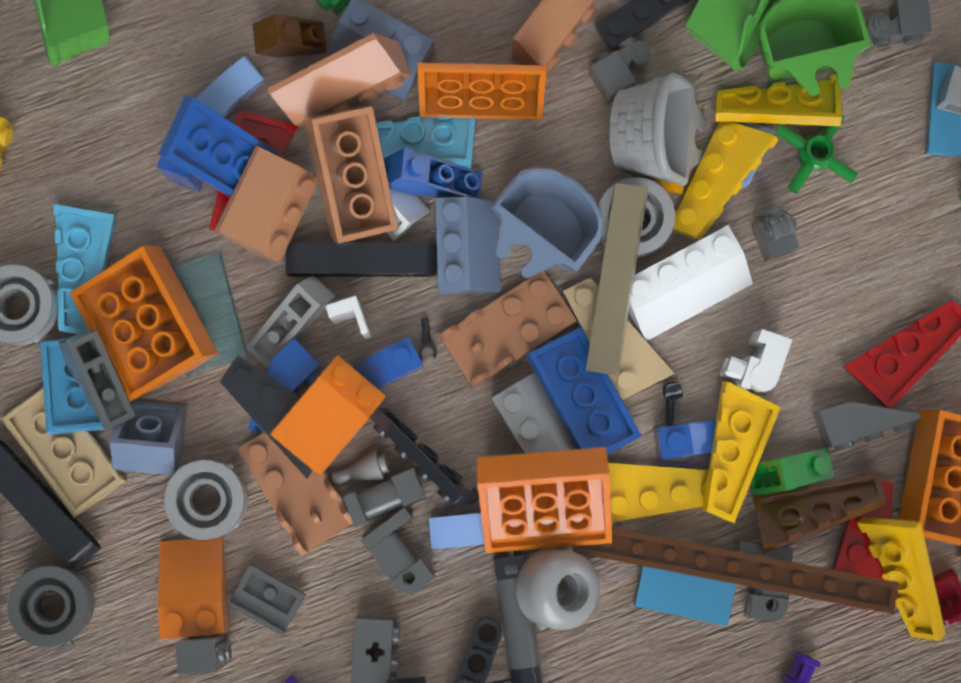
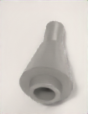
M375 450L352 464L349 468L332 472V479L335 485L353 479L386 480L387 473L391 471L390 463L386 454L381 455L379 450Z

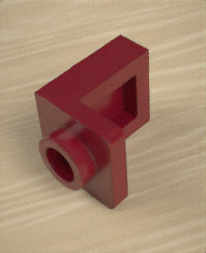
M951 568L933 576L940 611L945 625L961 621V585L957 573Z

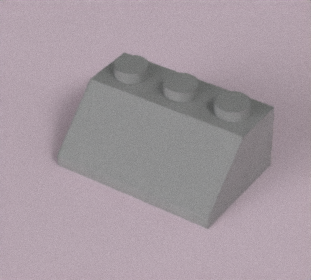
M535 373L491 398V402L523 454L576 449Z

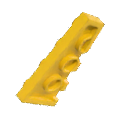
M830 75L829 80L818 81L820 92L816 96L809 95L800 84L786 86L785 82L772 83V86L766 89L749 86L717 91L715 121L840 126L842 105L841 88L837 84V75Z
M719 122L675 214V224L672 231L698 241L701 240L724 211L723 206L732 195L735 196L743 187L741 183L751 171H755L761 164V158L769 148L772 149L779 141L777 137L737 123Z
M727 381L722 382L702 510L729 523H735L781 407Z
M608 463L611 523L703 507L708 470Z
M863 517L857 524L861 532H866L871 541L868 547L873 557L880 560L885 571L882 574L883 578L899 582L896 606L911 637L940 641L946 633L921 522Z

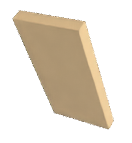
M43 387L1 418L73 518H78L127 481L120 470H113L112 459L91 431L47 435Z

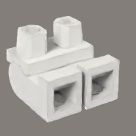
M764 329L752 333L748 345L756 347L754 355L742 360L732 356L729 359L725 358L719 376L734 381V385L752 393L771 390L779 380L792 339Z

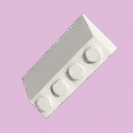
M729 225L634 275L629 314L640 335L646 341L753 284L744 252Z

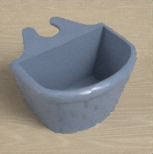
M534 167L521 170L519 174L510 180V183L507 184L503 192L490 206L501 225L496 256L500 259H505L511 248L516 244H525L531 249L532 258L521 269V274L524 278H531L553 266L562 272H576L595 249V246L602 237L604 221L592 195L575 179L551 168Z

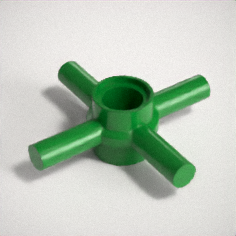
M784 124L778 125L774 134L799 149L798 160L801 166L787 187L789 191L798 194L810 173L827 167L850 183L855 180L858 173L833 157L834 145L831 140L840 126H825L820 135L805 139ZM811 148H815L821 153V159L812 155Z

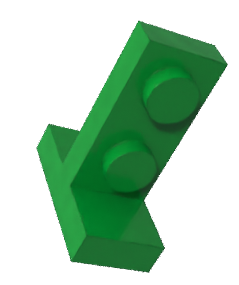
M828 448L759 462L750 483L752 496L788 491L799 486L835 478Z

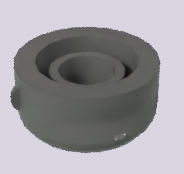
M64 565L43 566L31 571L26 569L23 576L13 586L8 598L7 610L13 629L22 639L36 646L53 647L64 643L72 645L73 639L85 630L94 613L95 602L93 591L90 587L91 583L78 571ZM48 590L59 592L64 598L65 611L58 620L48 619L41 610V598Z

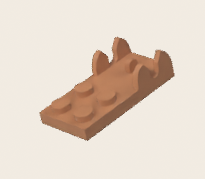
M543 271L525 280L484 308L472 312L459 324L447 328L439 335V338L474 389L574 324L577 320Z
M265 432L237 449L275 510L280 525L291 536L293 546L300 555H305L353 524L343 498L326 471L320 476L312 471L306 479Z

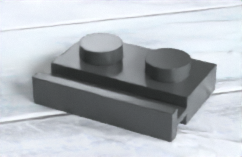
M250 564L228 606L283 636L306 594L259 567Z

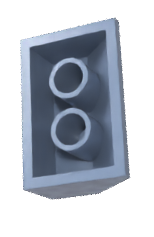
M351 0L337 24L326 57L372 33L398 41L412 76L403 80L404 84L394 90L385 89L383 91L406 102L418 81V63H428L435 52L434 40L362 0Z
M471 197L435 198L439 296L501 294L500 261L496 256L499 239L498 219L490 207L495 201Z

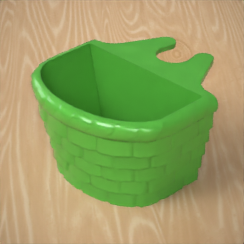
M34 0L47 58L52 67L60 65L63 61L71 60L72 56L81 55L82 52L100 48V45L110 43L108 23L102 0Z
M699 0L685 28L690 36L696 38L697 42L711 50L714 55L719 56L733 70L740 71L747 65L760 44L759 23L766 10L777 0Z
M777 0L766 10L759 23L760 47L769 82L794 77L811 96H816L820 92V87L815 79V73L829 68L835 70L838 86L842 89L847 88L851 82L855 57L871 47V40L862 10L855 0Z

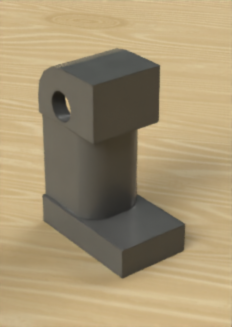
M414 468L391 477L392 479L362 492H353L343 496L354 526L364 524L370 521L371 518L402 505L404 507L425 498L426 496Z
M406 507L361 539V541L394 586L402 593L413 594L435 579V575L422 558L418 561L395 531L413 518ZM412 572L415 580L413 582L405 581L404 573Z
M735 541L734 551L793 561L794 548L783 546L764 554L763 544ZM754 588L753 593L746 594L744 616L750 619L777 621L787 612L789 594ZM771 599L772 606L767 609L766 602Z

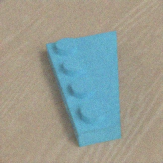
M420 116L407 118V121L393 123L391 120L376 122L384 162L385 157L403 148H407L471 169L475 118L438 117L420 119Z
M53 204L56 219V230H54L55 243L57 244L56 274H58L59 288L57 290L58 326L61 332L78 334L89 329L70 292L106 270L117 217L113 214Z

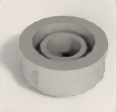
M639 177L622 179L616 183L648 188L645 212L648 215L649 222L647 228L641 232L637 258L646 257L662 248L672 233L675 224L674 205L669 194L663 189L661 184ZM615 183L606 190L598 204L604 221L601 237L604 249Z
M14 264L0 267L1 342L12 345L36 343L52 329L58 316V298L53 287L55 283L52 280L26 266ZM16 292H25L30 301L29 310L22 318L11 320L6 312L7 302Z
M199 460L182 466L174 473L165 490L164 505L166 514L175 532L178 530L183 535L193 539L209 540L222 537L239 527L247 509L248 496L242 478L232 469L235 465L212 460ZM206 484L214 486L219 491L221 497L219 508L211 515L201 514L193 504L194 493L199 487Z
M566 546L563 549L547 548L539 550L527 559L519 572L516 583L518 604L523 614L530 621L537 624L538 629L541 631L545 630L546 627L555 630L573 629L584 623L591 616L597 605L599 597L598 575L588 559L574 552L571 546ZM564 577L567 583V590L564 598L558 602L556 595L557 586Z

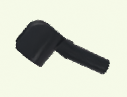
M421 318L422 346L419 348L418 355L423 361L422 350L429 347L434 352L433 358L435 360L437 350L431 343L429 318Z
M678 381L666 383L662 388L666 401V426H673V399L683 397L682 387Z

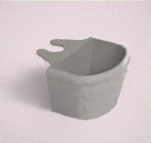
M672 72L663 77H656L645 84L631 86L630 88L618 91L613 101L610 117V150L613 163L617 168L632 176H639L650 180L655 179L657 181H665L666 183H676L680 186L688 183L691 169L700 164L704 155V151L698 149L695 144L696 129L698 128L700 132H705L706 122L695 101L693 83L683 76Z

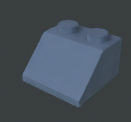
M144 401L129 402L135 417L115 426L110 440L113 470L174 475L177 472L183 451L187 406Z

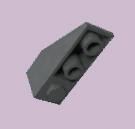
M855 402L841 403L813 413L825 448L835 446L836 452L853 447V440L864 437L866 442L884 437L882 431L894 428L895 433L912 428V421L921 419L919 413Z

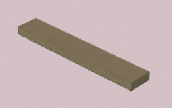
M615 183L586 371L614 376L619 375L648 194L647 187Z

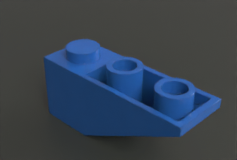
M403 148L385 157L389 189L410 195L436 198L471 197L480 199L483 172L407 148Z
M293 338L271 359L266 374L296 394L304 385L309 388L320 375L319 371L323 367ZM251 417L248 428L254 432L258 429L263 432L261 427Z

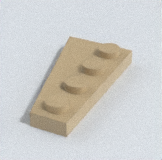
M591 277L562 292L589 342L591 340L599 286ZM628 320L619 375H608L622 400L674 374Z

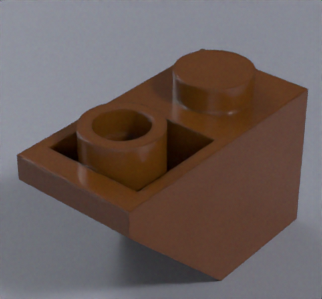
M273 14L253 24L255 54L282 58L326 52L323 22Z

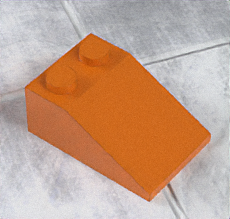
M337 355L270 435L320 476L369 419L386 396Z
M223 536L209 540L183 539L160 542L158 581L160 640L225 634L230 631Z

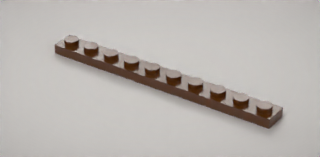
M612 528V543L574 546L573 550L583 555L893 615L899 582L616 528Z

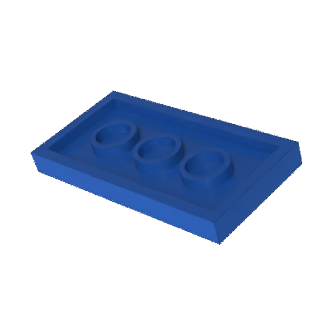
M185 96L158 155L221 193L231 197L255 146L277 156L279 153L195 98Z
M580 327L530 352L526 358L576 449L606 447V454L608 455L637 440L642 435L608 374L586 371L590 342Z

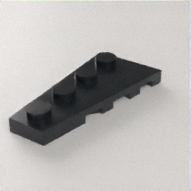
M237 355L219 382L307 479L313 470L270 435L301 397Z
M377 407L369 417L375 423L373 428L386 439L389 437L396 444L394 449L400 456L406 460L411 459L418 466L415 469L416 472L424 480L432 481L439 488L437 493L449 504L452 502L454 504L476 503L479 499V491L475 487L472 490L465 488L460 483L462 476L454 468L451 470L444 464L440 465L437 462L439 455L432 448L424 443L418 445L415 442L418 436L389 409Z

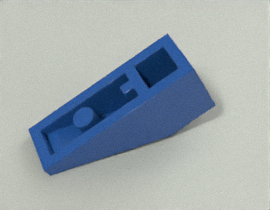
M407 337L377 352L352 368L380 390L424 368L410 338Z
M716 420L654 429L658 460L711 453Z

